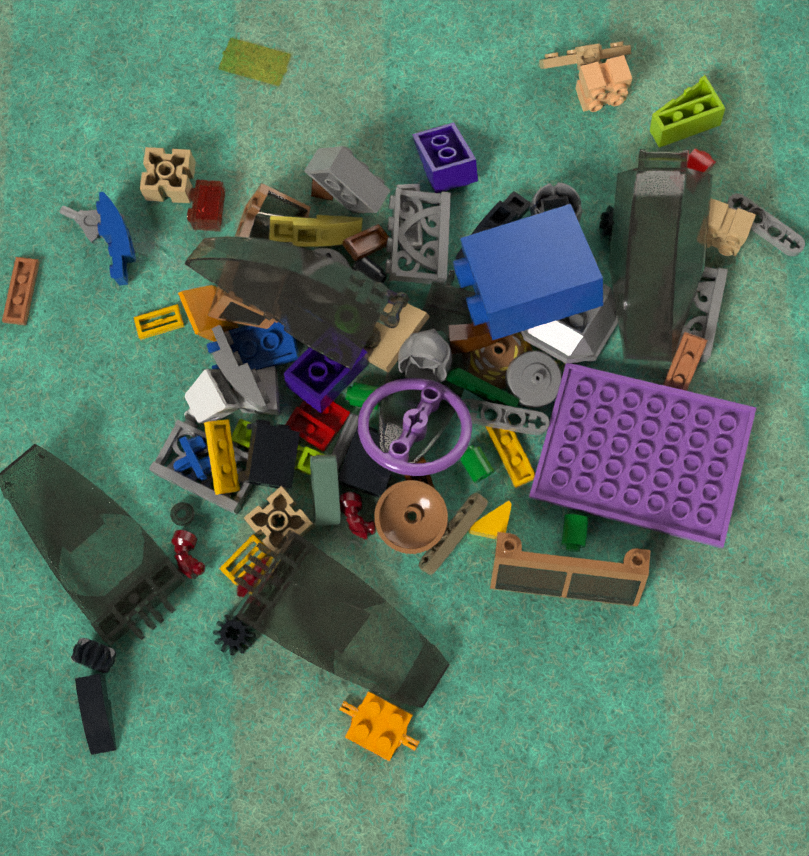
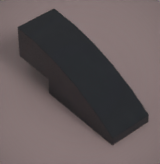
M105 674L75 678L81 719L91 755L115 751L116 742L111 701L108 699Z

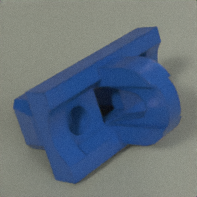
M199 435L189 440L186 436L179 439L187 456L174 462V470L182 472L193 467L197 478H200L201 482L207 480V474L212 472L210 458L207 456L199 460L196 455L207 449L202 436Z

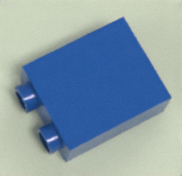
M571 204L460 238L464 258L453 261L455 273L461 288L473 285L476 295L466 298L473 324L477 326L486 323L492 340L603 306V277Z

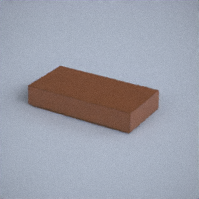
M377 224L344 239L342 245L352 258L357 261L387 246V239L390 237Z

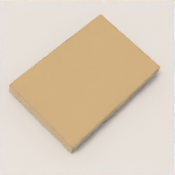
M392 297L358 345L368 352V362L389 373L398 361L399 349L410 334L420 331L428 320L429 315L402 300Z

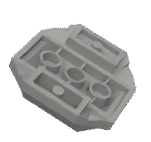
M603 284V306L521 331L524 340L564 363H577L586 360L587 362L596 361L619 322L612 289Z

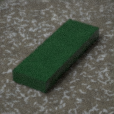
M460 368L448 373L447 381L490 403L517 407L519 399Z

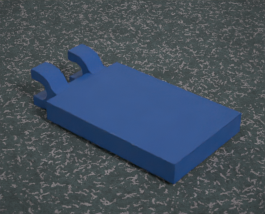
M288 313L282 314L278 323L274 322L268 329L245 325L229 330L234 344L230 345L233 353L238 351L242 363H248L251 370L282 365L295 361L300 357ZM217 341L207 343L208 353L220 350ZM217 364L212 366V369L220 370Z

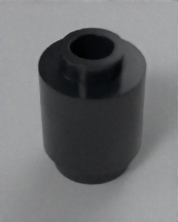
M368 257L357 260L352 267L354 270L353 276L370 288L379 289L388 276L382 267Z

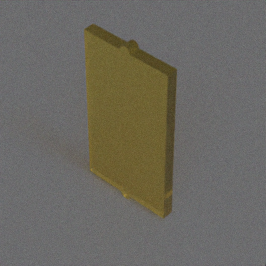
M230 38L226 50L222 52L223 58L218 69L279 86L284 73L287 72L286 67L291 54Z

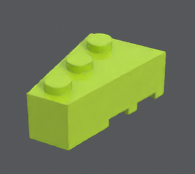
M705 75L694 86L685 89L684 93L677 99L673 98L652 114L650 133L659 148L721 125L725 107Z

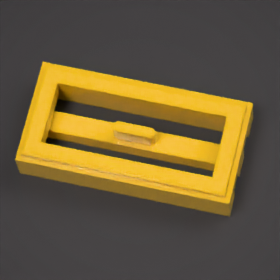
M178 304L133 317L140 340L185 327ZM172 312H175L176 314L174 316H170L164 319H158L154 322L140 325V322L166 315ZM175 320L178 321V322H174V323H171V324H168V325H164V326H161V327H158V328H154V329H151V330L142 332V330H145V329H149V328H152V327H155V326H159V325H162V324H165V323H169V322H172V321H175Z
M252 534L219 569L238 586L240 577L249 568L252 570L254 565L260 563L261 558L266 557L271 551ZM255 542L257 545L229 572L227 569ZM262 548L263 551L235 578L234 575Z

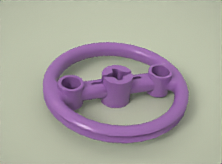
M403 378L386 383L369 395L359 413L358 434L365 451L379 465L403 475L424 476L447 469L462 457L471 439L472 420L464 401L450 388L429 379ZM422 390L421 401L417 408L408 410L404 414L401 436L390 444L387 453L382 452L374 443L369 431V419L373 409L382 399L395 392ZM442 399L446 400L455 409L461 422V434L457 444L448 454L440 459L427 463H407L409 450L413 443L422 441L426 436L429 415L439 408Z

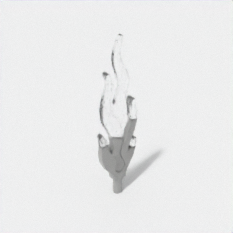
M63 205L60 209V214L74 219L82 228L89 241L98 249L103 250L104 246L99 240L100 235L97 226L98 222H101V218L97 210H80L78 212ZM121 214L126 225H139L137 219L129 218ZM128 228L135 253L149 257L166 270L195 271L207 280H211V276L206 269L198 263L172 258L160 251L157 246H163L178 255H190V250L179 248L160 232L145 228ZM135 256L136 262L133 263L145 264L142 258Z

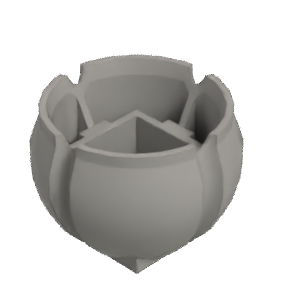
M560 182L556 186H552L549 183L540 188L533 196L529 208L531 216L543 213L544 209L558 208L571 204L578 222H580L582 215L581 200L578 193L571 186Z
M435 329L410 334L399 349L398 368L400 373L405 371V378H423L432 381L436 380V382L441 383L451 370L453 361L451 348Z

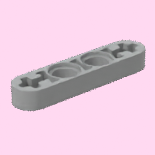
M736 193L729 197L726 203L729 204V208L737 210L733 205L739 201L741 205L737 209L746 210L748 207L750 208L748 212L761 217V222L758 224L753 223L751 230L788 256L794 257L802 252L805 247V241L798 233L746 196ZM771 227L777 228L780 236H771L768 229ZM785 234L788 235L782 243L780 240H782ZM793 241H795L797 245L795 248L791 249L789 246Z
M473 399L463 400L465 405L470 406L472 411L477 412L478 407H482L480 419L476 418L477 413L470 412L472 424L530 435H542L549 426V419L542 412ZM488 409H493L497 412L498 417L494 421H489L485 418L484 412ZM510 414H518L521 418V423L518 425L510 424L508 416ZM526 416H529V422H535L536 418L541 419L540 423L544 424L540 429H536L533 423H528L527 427H523Z

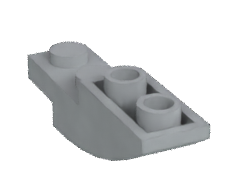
M221 325L212 328L220 350L213 352L212 355L229 384L253 407L263 413L269 412L266 404L270 403L265 389L260 391L257 385L261 380L256 369L251 370L248 363L243 364L238 351L233 353L230 345L234 344L229 331L224 332Z

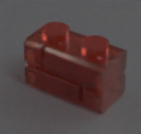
M196 180L195 188L192 187L190 190V200L193 201L192 208H189L187 212V220L191 223L193 230L220 232L226 192L223 182Z

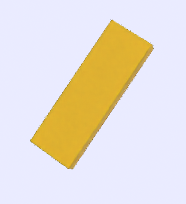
M485 426L514 487L517 488L533 481L535 472L514 431Z
M229 419L204 422L215 495L240 491Z

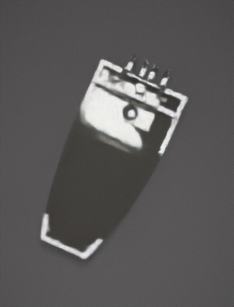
M37 444L32 445L0 472V488L3 497L10 502L28 535L56 578L105 643L109 645L114 644L129 630H132L140 640H143L145 638L144 632L136 624L143 619L145 624L154 630L157 626L149 617V613L158 622L162 623L164 621L163 615L156 609L161 602L171 613L176 610L167 597L187 578L146 530L95 484Z
M289 530L275 551H272L260 542L256 547L271 557L264 564L257 557L250 555L248 560L262 569L259 573L247 564H244L242 567L245 572L257 577L251 586L241 577L238 578L236 576L234 579L236 583L248 590L233 613L236 617L299 657L336 676L393 698L398 702L420 708L424 707L450 665L434 644L430 643L398 610L373 588L296 532Z

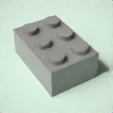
M345 146L319 148L305 169V172L352 213H377L390 192L384 185V181L380 177L374 176L369 171V167L365 163L358 161L353 156V152Z

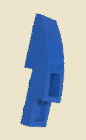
M99 192V201H96V208L101 222H98L97 226L99 235L108 243L109 255L112 257L113 264L109 266L110 275L119 286L128 285L127 263L136 262L133 241L124 219L113 202L104 192Z

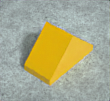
M505 502L477 520L468 530L469 533L491 539H496L498 532L506 533L512 506L511 502Z

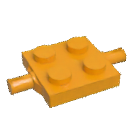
M368 691L362 704L357 708L343 701L339 711L352 717L351 726L345 738L387 761L391 760L395 750L401 744L415 751L420 742L406 735L407 726L413 714Z

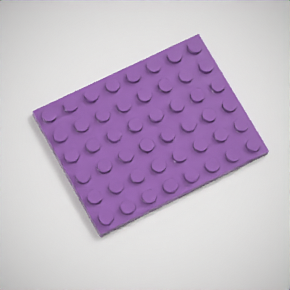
M566 363L529 498L723 549L756 407Z

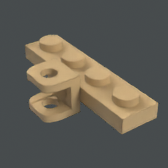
M623 41L610 43V48L602 49V45L597 43L567 50V55L558 56V52L545 54V59L539 60L540 68L546 69L577 63V68L580 70V66L595 62L602 64L600 59L631 54V45H623Z

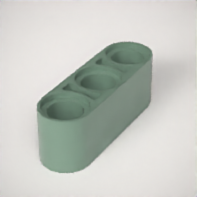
M336 455L311 456L310 470L315 526L339 525L340 503Z

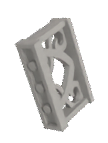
M396 188L394 195H390L389 209H393L392 217L389 216L388 230H391V238L387 239L386 252H390V260L387 259L385 265V273L389 274V281L444 286L447 280L451 193L441 192L439 194ZM405 201L413 202L417 206L418 212L415 213L414 209L408 205L409 212L404 213L401 209V204ZM422 203L437 204L438 206L423 209ZM399 218L404 221L400 227ZM428 218V223L434 221L436 226L433 228L429 227L425 219ZM421 222L425 232L436 237V241L426 243L418 253L406 239L405 233L413 225ZM399 244V246L402 248V251H399L397 253V248ZM427 249H432L435 252L434 256H430L428 253L426 257L423 256ZM401 258L405 259L407 262L405 266L410 265L413 260L416 262V265L410 271H403L398 266V260ZM422 266L430 271L435 272V274L420 273L417 271L419 267Z
M675 258L671 259L669 265L665 264L662 272L665 284L660 286L657 299L661 300L660 307L655 308L652 321H656L655 329L651 328L648 342L652 343L650 350L675 355L683 333L687 332L708 340L699 362L706 363L713 347L728 272L727 269L709 268L678 261ZM680 272L686 273L691 279V285L688 286L687 280L681 277L682 284L675 283L674 276ZM696 276L712 279L713 281L697 283ZM670 289H672L676 293L669 298ZM700 292V297L706 296L708 301L700 302L697 293ZM692 294L694 304L701 311L706 312V316L695 317L685 326L677 316L673 306L681 299ZM666 313L669 322L663 323ZM695 323L700 324L702 327L701 331H697L695 327L692 332L689 329ZM665 329L671 331L669 338L676 336L677 333L681 337L675 343H667L663 339L662 333Z
M186 419L184 422L177 420L155 462L153 461L149 470L153 474L237 515L253 484L239 482L243 484L235 499L232 500L230 499L232 492L215 495V490L211 488L212 475L199 484L197 483L198 478L193 467H191L192 472L189 475H184L183 471H175L173 468L174 462L187 456L178 447V439L181 436L190 435L196 437L201 435L204 441L207 442L206 433L198 430V425ZM232 442L236 464L239 461L247 463L249 450L247 452L239 450L240 446ZM207 444V449L197 453V457L209 454ZM172 450H174L179 456L165 467L164 465ZM243 468L237 469V473L241 472Z

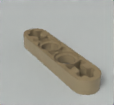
M475 492L466 500L448 523L440 541L422 556L418 565L421 570L428 575H432L437 571L485 510L488 503L486 498Z

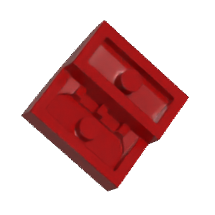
M303 400L301 405L295 408L285 425L291 426L293 431L300 432L299 436L324 452L352 413L335 402H332L320 413Z

